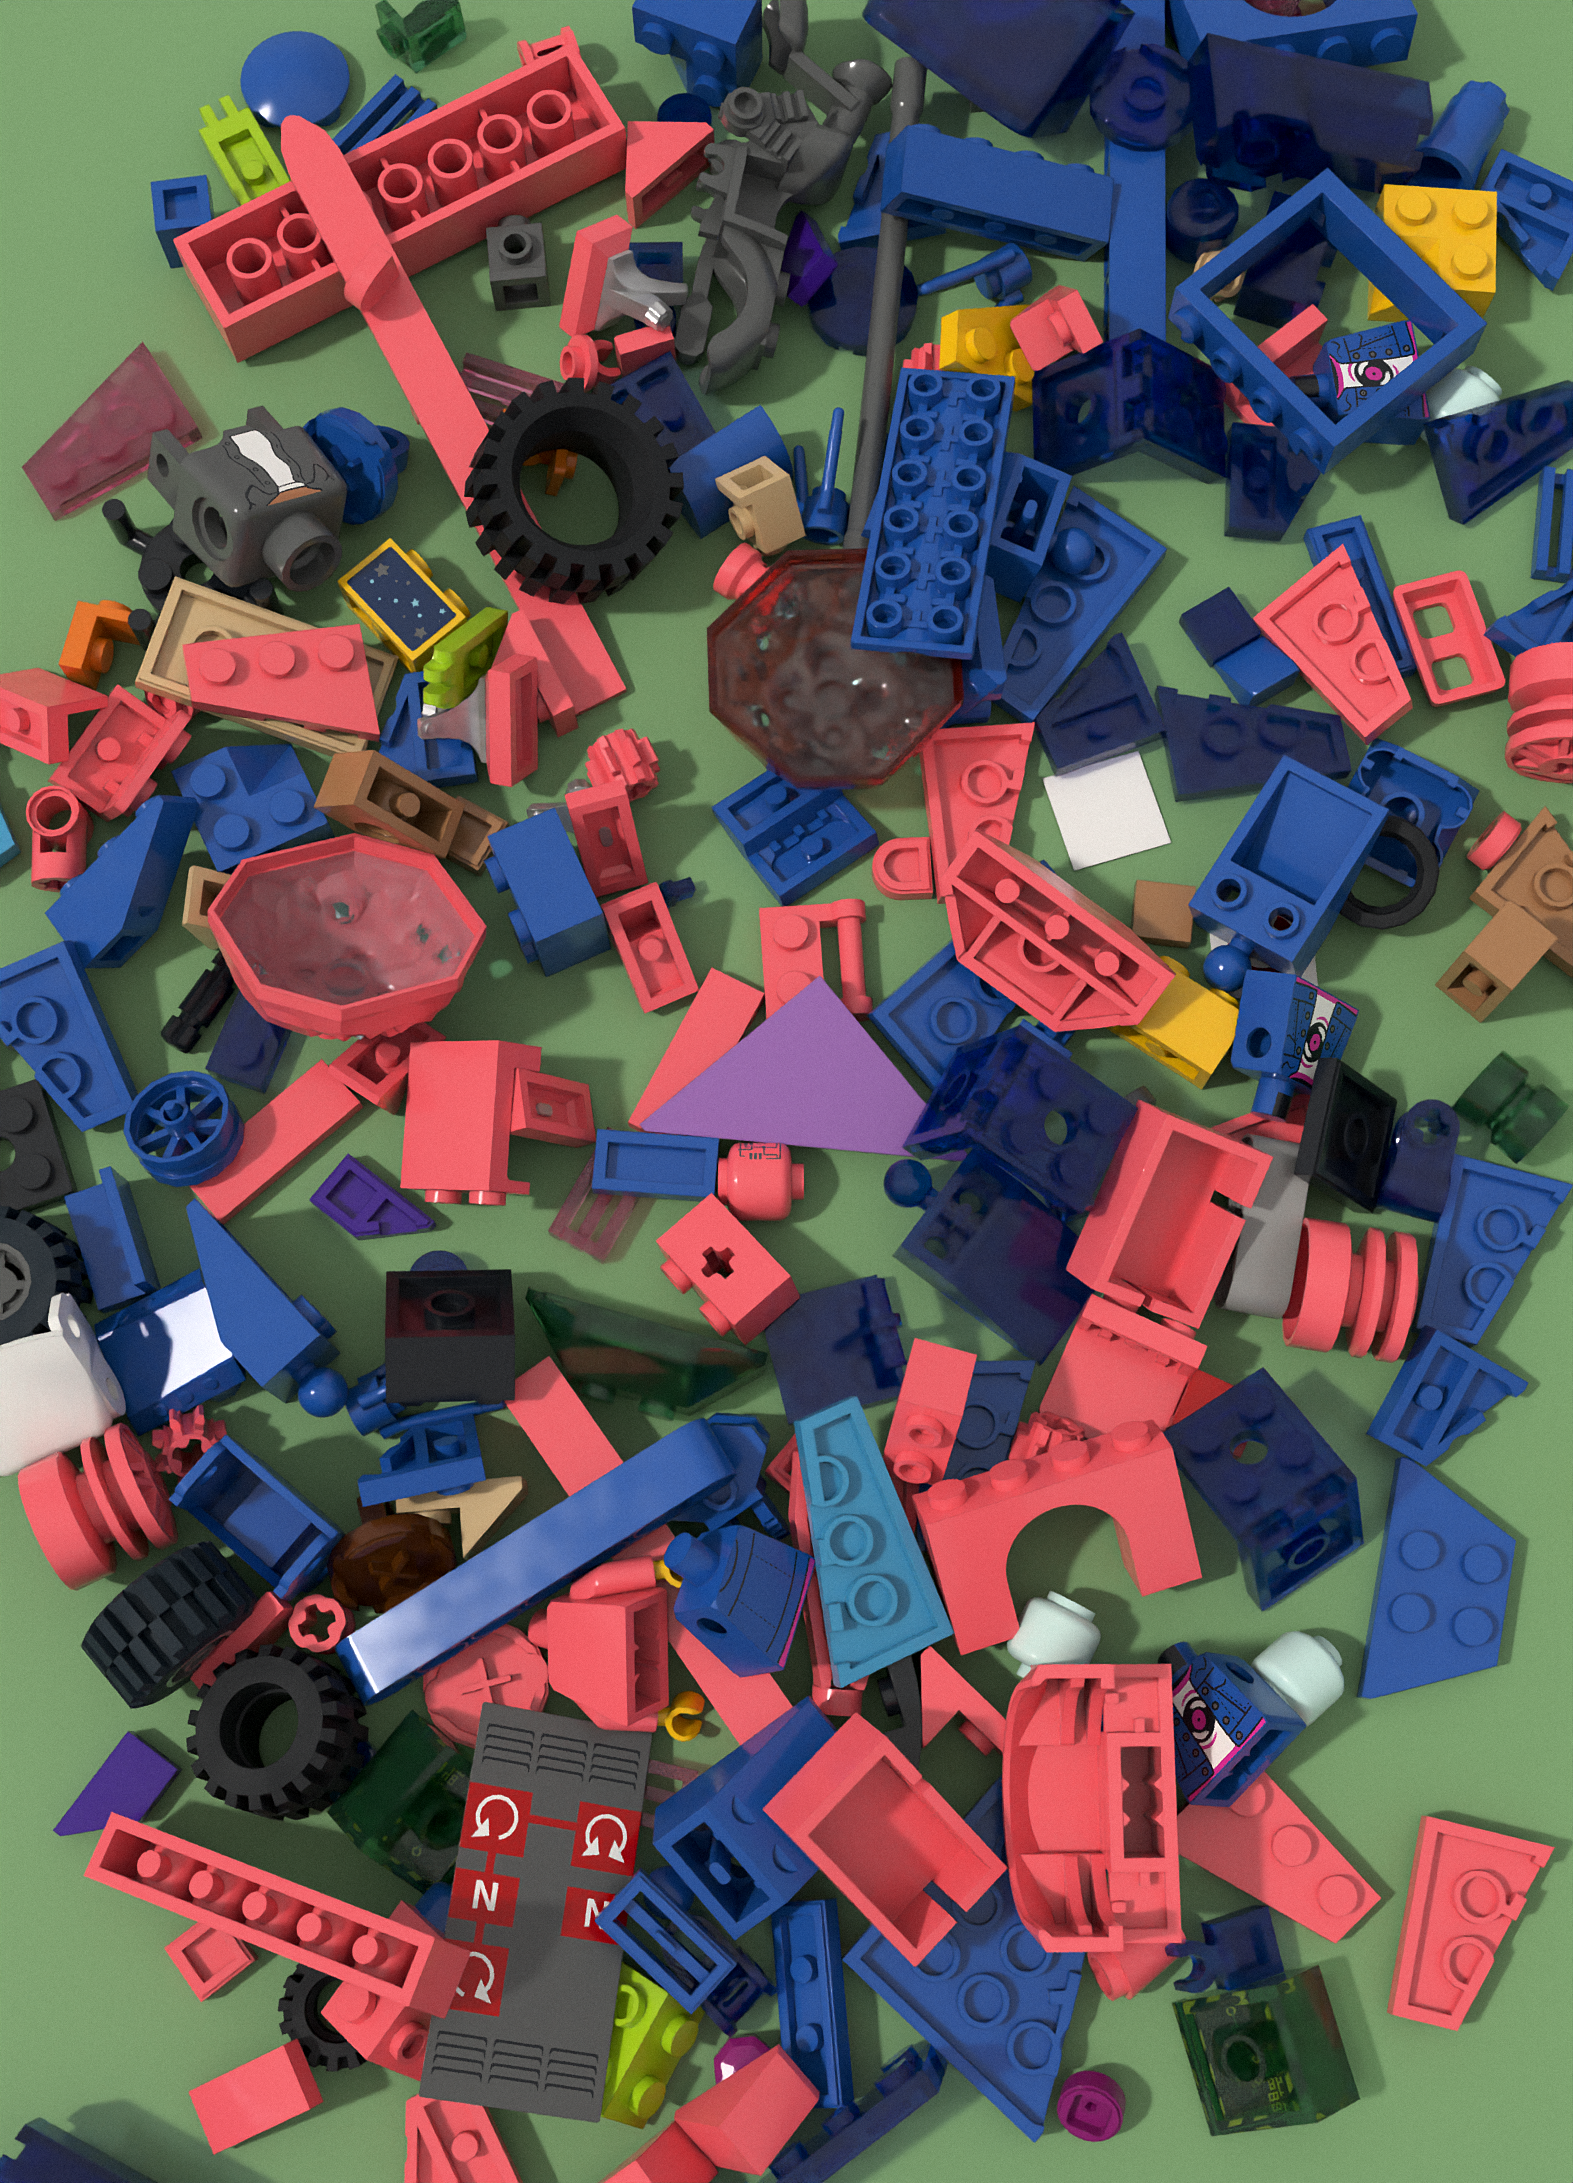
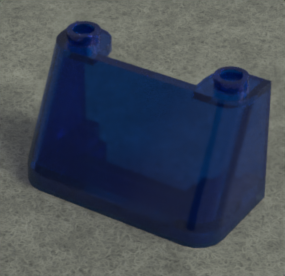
M868 0L862 11V17L874 29L1002 125L1019 135L1028 138H1039L1068 131L1133 19L1135 12L1121 3L1122 0Z

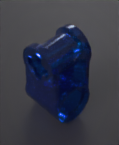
M1427 1099L1415 1104L1396 1121L1385 1160L1376 1208L1433 1223L1439 1221L1449 1194L1451 1183L1450 1171L1460 1133V1122L1457 1114L1448 1104L1440 1100ZM1422 1120L1428 1121V1131L1437 1135L1429 1143L1423 1141V1131L1414 1128Z
M690 1908L687 1912L737 1959V1965L700 2005L713 2022L731 2038L738 2031L736 2023L765 1995L773 1997L779 1989L757 1962L741 1946H737L710 1915L702 1910ZM668 1920L665 1928L672 1935L679 1929L671 1920ZM662 1947V1954L668 1966L693 1991L700 1982ZM705 1953L697 1958L710 1971L717 1965ZM743 1982H746L728 2001H724Z

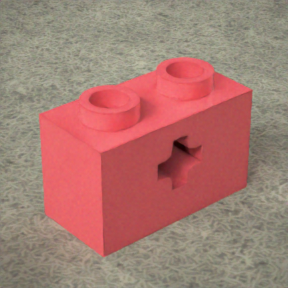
M712 1193L656 1240L667 1260L660 1266L662 1272L683 1295L691 1288L705 1302L698 1308L700 1313L722 1337L731 1330L746 1346L801 1298L788 1272ZM721 1268L730 1274L726 1279L717 1273Z
M914 1338L882 1456L890 1474L915 1484L926 1483L934 1485L943 1480L962 1420L977 1358L976 1354Z

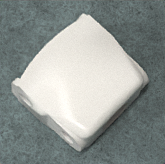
M60 1293L51 1298L48 1324L51 1332L24 1337L0 1345V1476H11L57 1452L65 1453L79 1447L82 1440L88 1437L100 1438L104 1436L107 1428L112 1427L113 1419L125 1414L126 1403L121 1386L102 1355L92 1327L70 1293Z

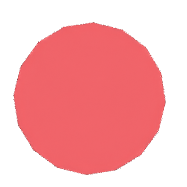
M505 1624L423 1675V1693H425L427 1710L434 1725L449 1739L475 1749L481 1709L484 1702L544 1713L550 1696L548 1664L540 1647L533 1645L526 1633L519 1628Z

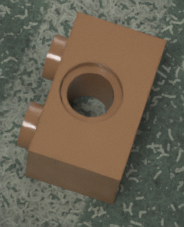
M367 750L336 753L333 755L313 808L361 835L431 853L437 859H443L447 856L465 804L379 752Z
M1509 899L1449 967L1435 986L1479 1023H1482L1518 985L1558 937L1548 930L1549 926L1546 920L1538 912L1527 906H1519L1512 899Z

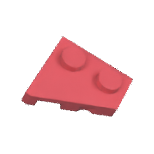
M419 2093L406 2100L405 2135L407 2137V2160L405 2162V2183H523L488 2107L423 2098L419 2096Z

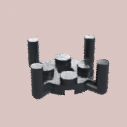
M110 499L104 503L102 513L117 541L124 547L142 556L138 570V579L147 599L158 614L155 620H153L147 610L136 609L128 617L129 626L146 652L174 577L185 580L187 571L192 566L203 562L173 532V519L168 526L159 531L155 536H152L135 526L122 501ZM213 573L206 583L200 584L206 588L284 615L277 594L268 579L260 578L242 587H229Z

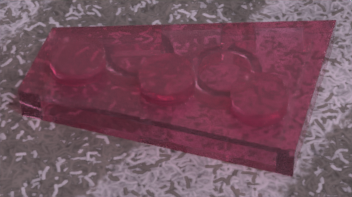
M142 341L22 466V469L56 521L147 470L149 467L152 432L168 429L184 448L203 437L198 426Z

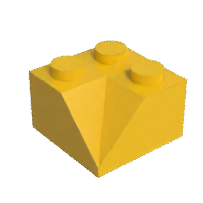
M1384 184L1374 213L1483 318L1496 293L1497 192ZM1368 280L1367 320L1386 322L1409 320Z

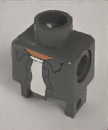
M262 405L248 409L245 426L224 430L223 438L217 445L190 454L168 429L152 432L147 479L174 510L173 532L225 585L229 587H242L260 578L269 579L277 576L289 590L302 592L321 585L333 574L342 557V545L339 542L347 498V484L303 427L294 426L284 429Z

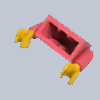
M651 1555L603 1563L573 1580L570 1591L552 1599L547 1609L544 1608L535 1612L528 1625V1637L533 1645L548 1649V1680L553 1690L574 1700L598 1728L613 1731L656 1732L657 1726H666L669 1735L681 1742L690 1741L699 1734L702 1721L685 1719L680 1715V1713L691 1715L702 1713L705 1700L699 1693L693 1691L681 1692L673 1698L671 1706L667 1707L669 1706L667 1589L656 1587V1580L666 1579L671 1585L680 1588L683 1577L666 1567L664 1559L652 1561Z

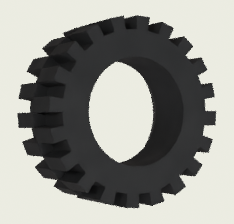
M568 378L558 393L553 380L538 384L530 397H528L525 391L511 401L505 412L501 411L470 463L469 467L473 468L465 481L464 497H472L474 500L465 513L469 528L483 525L484 531L475 543L483 557L493 550H496L502 559L494 570L504 580L509 577L513 570L524 576L525 579L519 590L533 597L542 586L550 588L548 602L564 604L574 592L578 593L579 604L594 602L604 590L608 597L617 593L630 580L633 581L663 549L674 533L669 529L680 518L683 503L673 500L684 489L683 472H668V468L679 457L674 443L671 442L660 447L656 438L665 428L654 415L644 424L635 415L643 403L630 394L621 405L611 400L615 387L613 385L599 381L590 394L584 392V378ZM566 449L580 454L598 465L611 481L618 499L619 519L614 535L596 544L575 545L560 541L544 532L531 518L522 500L520 473L523 463L538 453Z

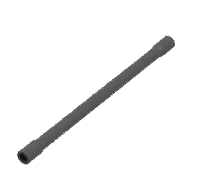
M903 57L895 62L890 103L892 120L889 143L907 125L919 124V118L923 113L928 66L919 58ZM881 213L848 529L843 540L839 586L852 592H860L869 539L861 536L878 491L883 468L909 219Z

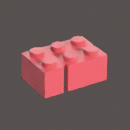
M1138 1099L1065 1270L1093 1290L1139 1307L1143 1305L1152 1312L1199 1329L1246 1222L1245 1219L1210 1200L1214 1191H1217L1240 1205L1251 1209L1273 1156L1234 1137Z
M855 1712L762 1810L867 1920L916 1967L957 1923L923 1889L932 1881L967 1912L1005 1872L1007 1866L934 1787L922 1778L921 1773L882 1732Z

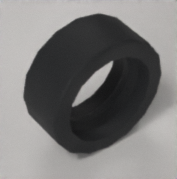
M1390 815L1379 836L1395 838L1409 848L1416 861V881L1405 898L1396 904L1384 907L1367 905L1357 899L1350 891L1340 914L1361 927L1384 930L1405 925L1425 910L1436 893L1440 870L1434 846L1419 827L1402 817Z

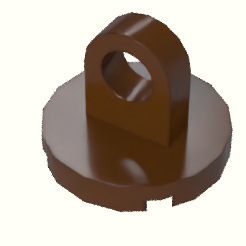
M361 1496L357 1497V1506L362 1525L347 1533L332 1549L326 1565L334 1598L348 1609L359 1612V1605L373 1606L375 1613L384 1614L446 1575L449 1570H454L457 1561L450 1533L438 1520L420 1514H395L390 1501L363 1507Z

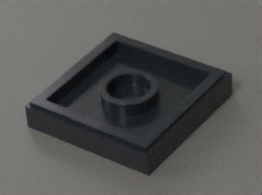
M1318 1058L1294 1175L1355 1213L1374 1214L1396 1112L1397 1099L1340 1059Z

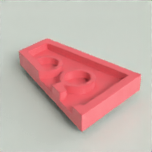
M1344 544L1334 550L1253 617L1255 628L1294 661L1303 679L1366 745L1370 744L1413 708L1412 699L1387 642L1381 634L1363 588H1361Z
M1035 722L920 730L917 740L938 904H946L940 883L941 877L976 829L1008 845L1010 844L1013 820L1023 783L1024 769Z
M1265 1771L1230 1807L1190 1805L1187 1801L1177 1811L1179 1855L1332 1943L1336 1944L1381 1899L1375 1890Z
M1421 1815L1387 2013L1458 2031L1495 1961L1493 1956L1512 1920H1517L1527 1901L1524 1898L1540 1867H1545L1555 1847Z

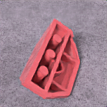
M979 829L974 831L940 879L957 961L1054 1032L1095 1029L1117 1025H1138L1176 976V973L1125 924L1033 857Z

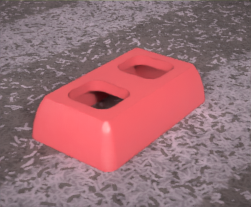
M1457 570L1399 585L1394 589L1393 604L1413 655L1426 697L1432 707H1440L1498 691L1505 685V677L1492 642L1483 635L1487 628L1465 572ZM1435 606L1444 607L1451 620L1453 632L1429 639L1423 638L1419 634L1413 613ZM1454 657L1464 659L1472 678V683L1450 690L1441 689L1434 676L1432 664Z

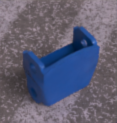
M226 1434L219 1442H216L206 1451L178 1483L175 1492L169 1498L175 1506L193 1515L275 1588L273 1592L287 1601H291L301 1592H311L329 1575L326 1565L331 1551L345 1536L343 1530L271 1466Z

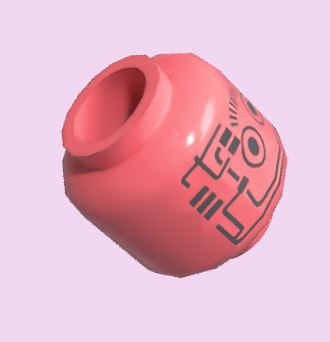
M783 1143L734 1144L728 1152V1158H718V1200L724 1206H728V1211L739 1221L784 1220L791 1212L792 1200H804V1163H792L791 1152Z

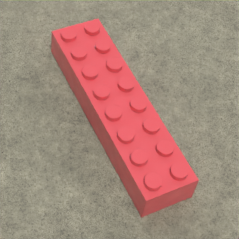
M571 42L343 156L404 271L410 277L486 239V228L498 227V222L502 218L510 215H521L528 218L626 169L627 140L623 123ZM292 181L173 239L189 280L237 363L353 306L344 297L346 283Z

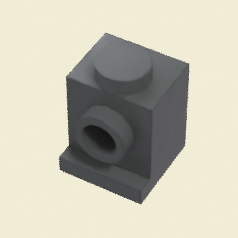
M510 215L502 218L498 222V227H487L489 278L495 310L503 311L551 306L542 222L531 223L524 216Z

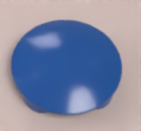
M290 31L274 35L261 42L252 50L242 68L241 90L255 119L264 127H281L284 118L290 115L300 116L318 126H329L340 117V106L346 98L349 89L350 73L345 57L331 41L310 32Z

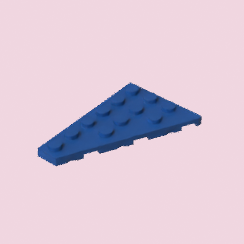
M1102 1711L1101 1731H1104V1729H1103V1711ZM1001 1773L962 1819L1007 1866L1003 1829ZM1008 1867L967 1912L931 1881L923 1891L948 1912L957 1923L916 1967L872 1924L869 1925L843 1955L842 1960L1035 2143L1044 2132V2120L1055 2077L1057 2078L1062 2058L1061 2051L1066 2031L1069 2029L1086 1952H1046L1024 1926L1018 1915L1011 1890Z

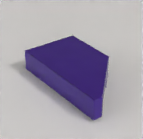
M801 210L795 218L787 240L780 271L791 273L786 295L803 307L838 267V262L817 222Z
M349 1153L309 1199L315 1207L358 1241L431 1232L437 1225L434 1220Z
M127 1731L53 1831L59 1836H67L102 1830L105 1828L111 1812L143 1823L182 1771V1768L137 1733Z

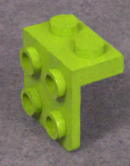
M623 1960L621 1962L601 2117L643 2130L649 2117L655 2114L661 2106L666 2094V2085L681 2057L693 2046L698 2035V2025L707 2008L701 2004L691 2015L660 1984L655 1983Z

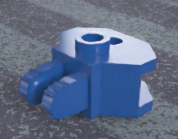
M715 1413L706 1421L734 1467L737 1476L728 1485L672 1520L703 1522L711 1531L728 1526L741 1525L735 1516L751 1507L765 1531L775 1540L781 1541L791 1533L785 1519H783L776 1506L765 1493L767 1482L760 1474L771 1435L757 1415Z

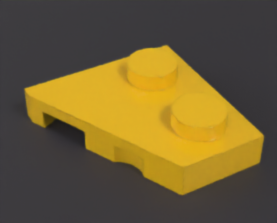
M1031 304L958 309L941 318L939 369L942 371L1015 376L1012 410L1017 412L1033 405L1035 371L1030 367L1010 328V321Z

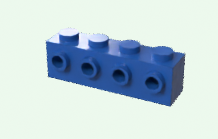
M907 125L886 146L880 212L1005 243L1013 242L1021 247L1084 262L1109 243L1114 178L1094 173V169L1085 164L1063 165L1044 160L1040 153L1034 151L1012 152L993 147L990 141L983 138L970 137L961 139L941 134L940 129L932 125Z

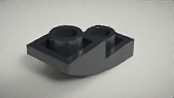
M911 1655L886 1666L885 1670L888 1677L878 1679L877 1684L887 1716L891 1717L899 1714L903 1727L884 1732L883 1734L919 1770L922 1744L921 1702L917 1677Z

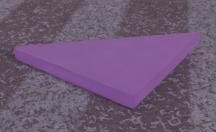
M821 976L817 977L639 1124L645 1132L761 1143H783L790 1146L949 1161H962L968 1156Z

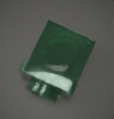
M381 0L375 5L380 23V28L376 30L380 43L393 59L401 57L415 73L467 38L461 6L458 0H425L419 3L404 18L399 15L387 0Z

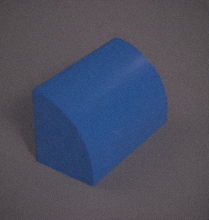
M761 405L679 456L672 466L668 468L669 473L683 472L684 489L673 501L683 503L681 514L700 539L730 521L728 510L734 506L733 502L717 489L716 478L766 456L790 475L791 481L793 480V468L787 449L776 427Z

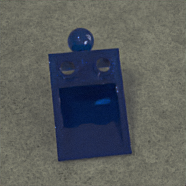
M974 1147L940 1192L932 1187L931 1174L922 1163L912 1159H903L892 1164L886 1171L883 1180V1188L887 1198L899 1207L913 1208L918 1206L925 1211L892 1256L1027 1358L1036 1360L1035 1364L1041 1366L1080 1313L1090 1295L1096 1291L1065 1270L1079 1237L1024 1184ZM972 1193L977 1196L980 1201L979 1210L971 1213L972 1207L969 1204L960 1205V1195ZM930 1240L940 1242L945 1250L944 1258L939 1259L924 1247L925 1242Z

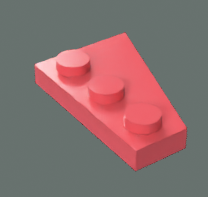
M360 624L182 644L193 709L264 721L267 718L302 724L304 729L326 732V729L357 734L359 739L379 742L380 731Z

